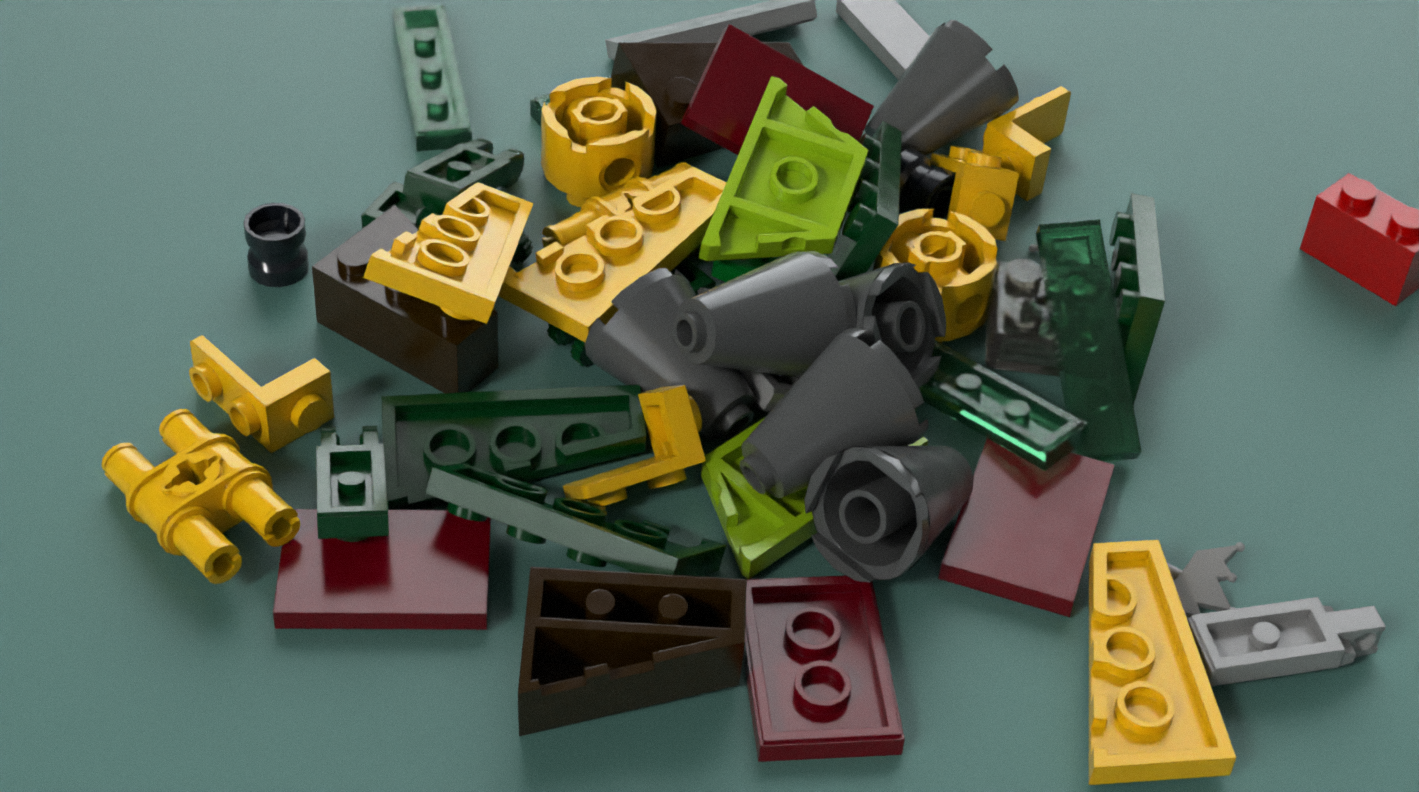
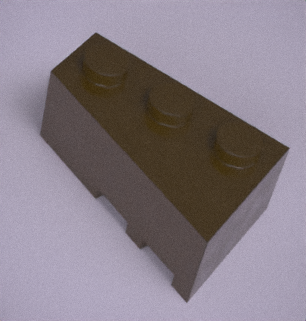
M717 42L618 43L611 73L612 88H619L625 91V84L628 82L638 86L652 98L657 111L654 163L657 168L724 148L680 124ZM763 42L803 65L789 42Z
M395 205L312 266L318 323L442 393L470 392L499 368L498 312L494 308L487 324L475 319L459 320L447 315L440 306L363 278L370 256L379 249L387 252L390 251L394 239L405 231L411 234L418 231L414 224Z
M530 566L518 686L519 736L739 685L745 645L747 579Z

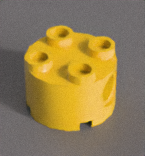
M606 77L574 79L557 86L550 93V103L545 105L544 102L541 110V166L546 179L558 190L566 193V199L570 204L581 207L588 198L592 196H605L625 186V182L632 177H645L647 179L652 177L657 113L652 98L638 86L628 82L625 84V91L619 88H612V78Z
M916 209L899 214L898 226L874 260L873 270L894 263L915 264L913 268L917 272H928L933 277L943 299L946 318L945 337H935L934 349H937L943 341H951L970 335L985 323L997 267L996 255L998 249L994 237L987 229L966 215L949 211L948 220L932 218L934 209Z

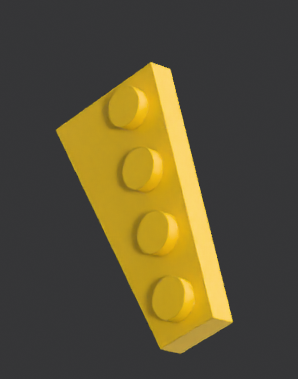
M691 167L632 199L633 209L620 216L608 217L605 214L587 224V234L564 247L556 241L535 253L536 262L521 271L516 272L513 268L509 267L498 296L585 342L590 328L597 318L606 325L618 311L611 301L623 289L639 277L658 268H667L669 271L673 270L701 244L727 182L695 167Z
M477 182L446 203L442 215L432 213L424 218L416 233L411 234L405 231L395 238L390 251L387 252L379 249L370 256L363 278L440 306L443 312L453 318L466 321L475 319L487 324L534 203Z
M1159 540L1093 543L1089 559V785L1229 776L1236 761V755Z

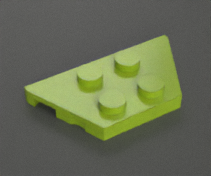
M771 76L701 242L699 258L706 261L782 257L793 252L808 251L831 254L863 172L869 150L848 133L837 130L833 126L831 119L813 106L805 111L786 95L788 85L780 78Z
M763 419L706 454V461L702 462L701 477L741 574L747 579L752 578L812 537L811 535L817 533L812 511L807 514L805 512L804 499L807 488L783 498H777L769 492L760 494L752 488L740 469V461L744 459L741 448L742 443ZM922 437L909 446H928V440Z

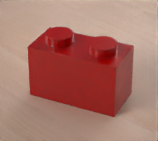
M1348 173L1316 196L1300 250L1390 304L1397 306L1419 289V210L1408 207L1378 190L1369 181L1359 179Z

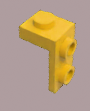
M1062 86L1034 98L1003 116L993 119L987 123L983 135L984 144L982 151L986 154L1002 157V168L1019 173L1016 194L1026 201L1038 196L1043 191L1051 148L1044 143L1061 135L1064 129L1071 92Z
M951 145L949 155L932 153L931 165L944 167L956 173L947 220L949 211L966 215L982 224L995 240L1006 241L1019 173L1002 168V157L986 154L984 151Z
M203 335L190 341L193 367L190 368L189 375L197 393L205 401L210 402L213 400L229 415L233 425L242 435H252L270 453L275 452L306 433L315 431L322 424L335 418L331 373L316 358L261 387Z
M686 386L659 387L638 394L654 457L563 485L565 497L570 499H587L590 503L605 506L626 499L628 496L625 487L646 480L649 489L675 484L687 478L684 468L705 462L706 459L698 434L702 429L701 413L696 401L688 395Z

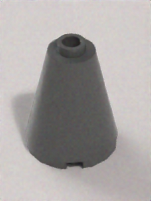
M949 20L946 24L944 22L934 30L867 123L864 130L866 134L872 137L881 122L884 121L902 131L901 152L905 149L913 148L926 156L1007 113L1019 101L1018 88L1005 64L996 71L985 57L993 49L983 38L957 20Z
M816 251L793 252L682 302L673 321L672 336L675 345L682 355L693 364L801 377L837 335L846 329L856 327L857 318L854 296L849 284L839 285L831 271V268L839 267L831 258Z
M894 263L838 281L839 285L849 284L854 296L857 318L856 327L865 330L857 338L869 347L880 340L890 348L906 367L918 388L927 384L938 369L941 356H932L935 337H945L946 333L943 299L933 277L928 272H917L913 268L915 264Z
M658 268L639 277L611 301L618 311L605 325L597 318L593 323L585 341L586 355L597 367L623 384L639 385L641 393L659 387L685 385L688 395L696 401L701 413L702 429L699 434L708 440H716L722 436L726 440L732 439L744 431L754 417L751 409L755 402V395L739 369L693 364L682 355L675 345L672 336V325L676 312L682 302L696 296L687 278L677 270L675 275H673L667 268Z
M858 327L846 329L834 338L742 443L741 448L744 459L740 461V469L754 490L760 494L769 492L777 498H783L807 488L811 475L821 463L839 451L857 446H909L924 436L929 428L928 419L918 424L914 410L924 403L922 395L906 367L890 348L880 340L869 347L857 338L865 332V330Z
M857 446L839 451L833 456L826 458L811 475L804 499L805 512L807 514L812 511L815 527L818 532L811 535L815 546L835 570L855 581L890 580L901 576L915 566L968 500L973 490V474L970 465L963 455L948 446Z

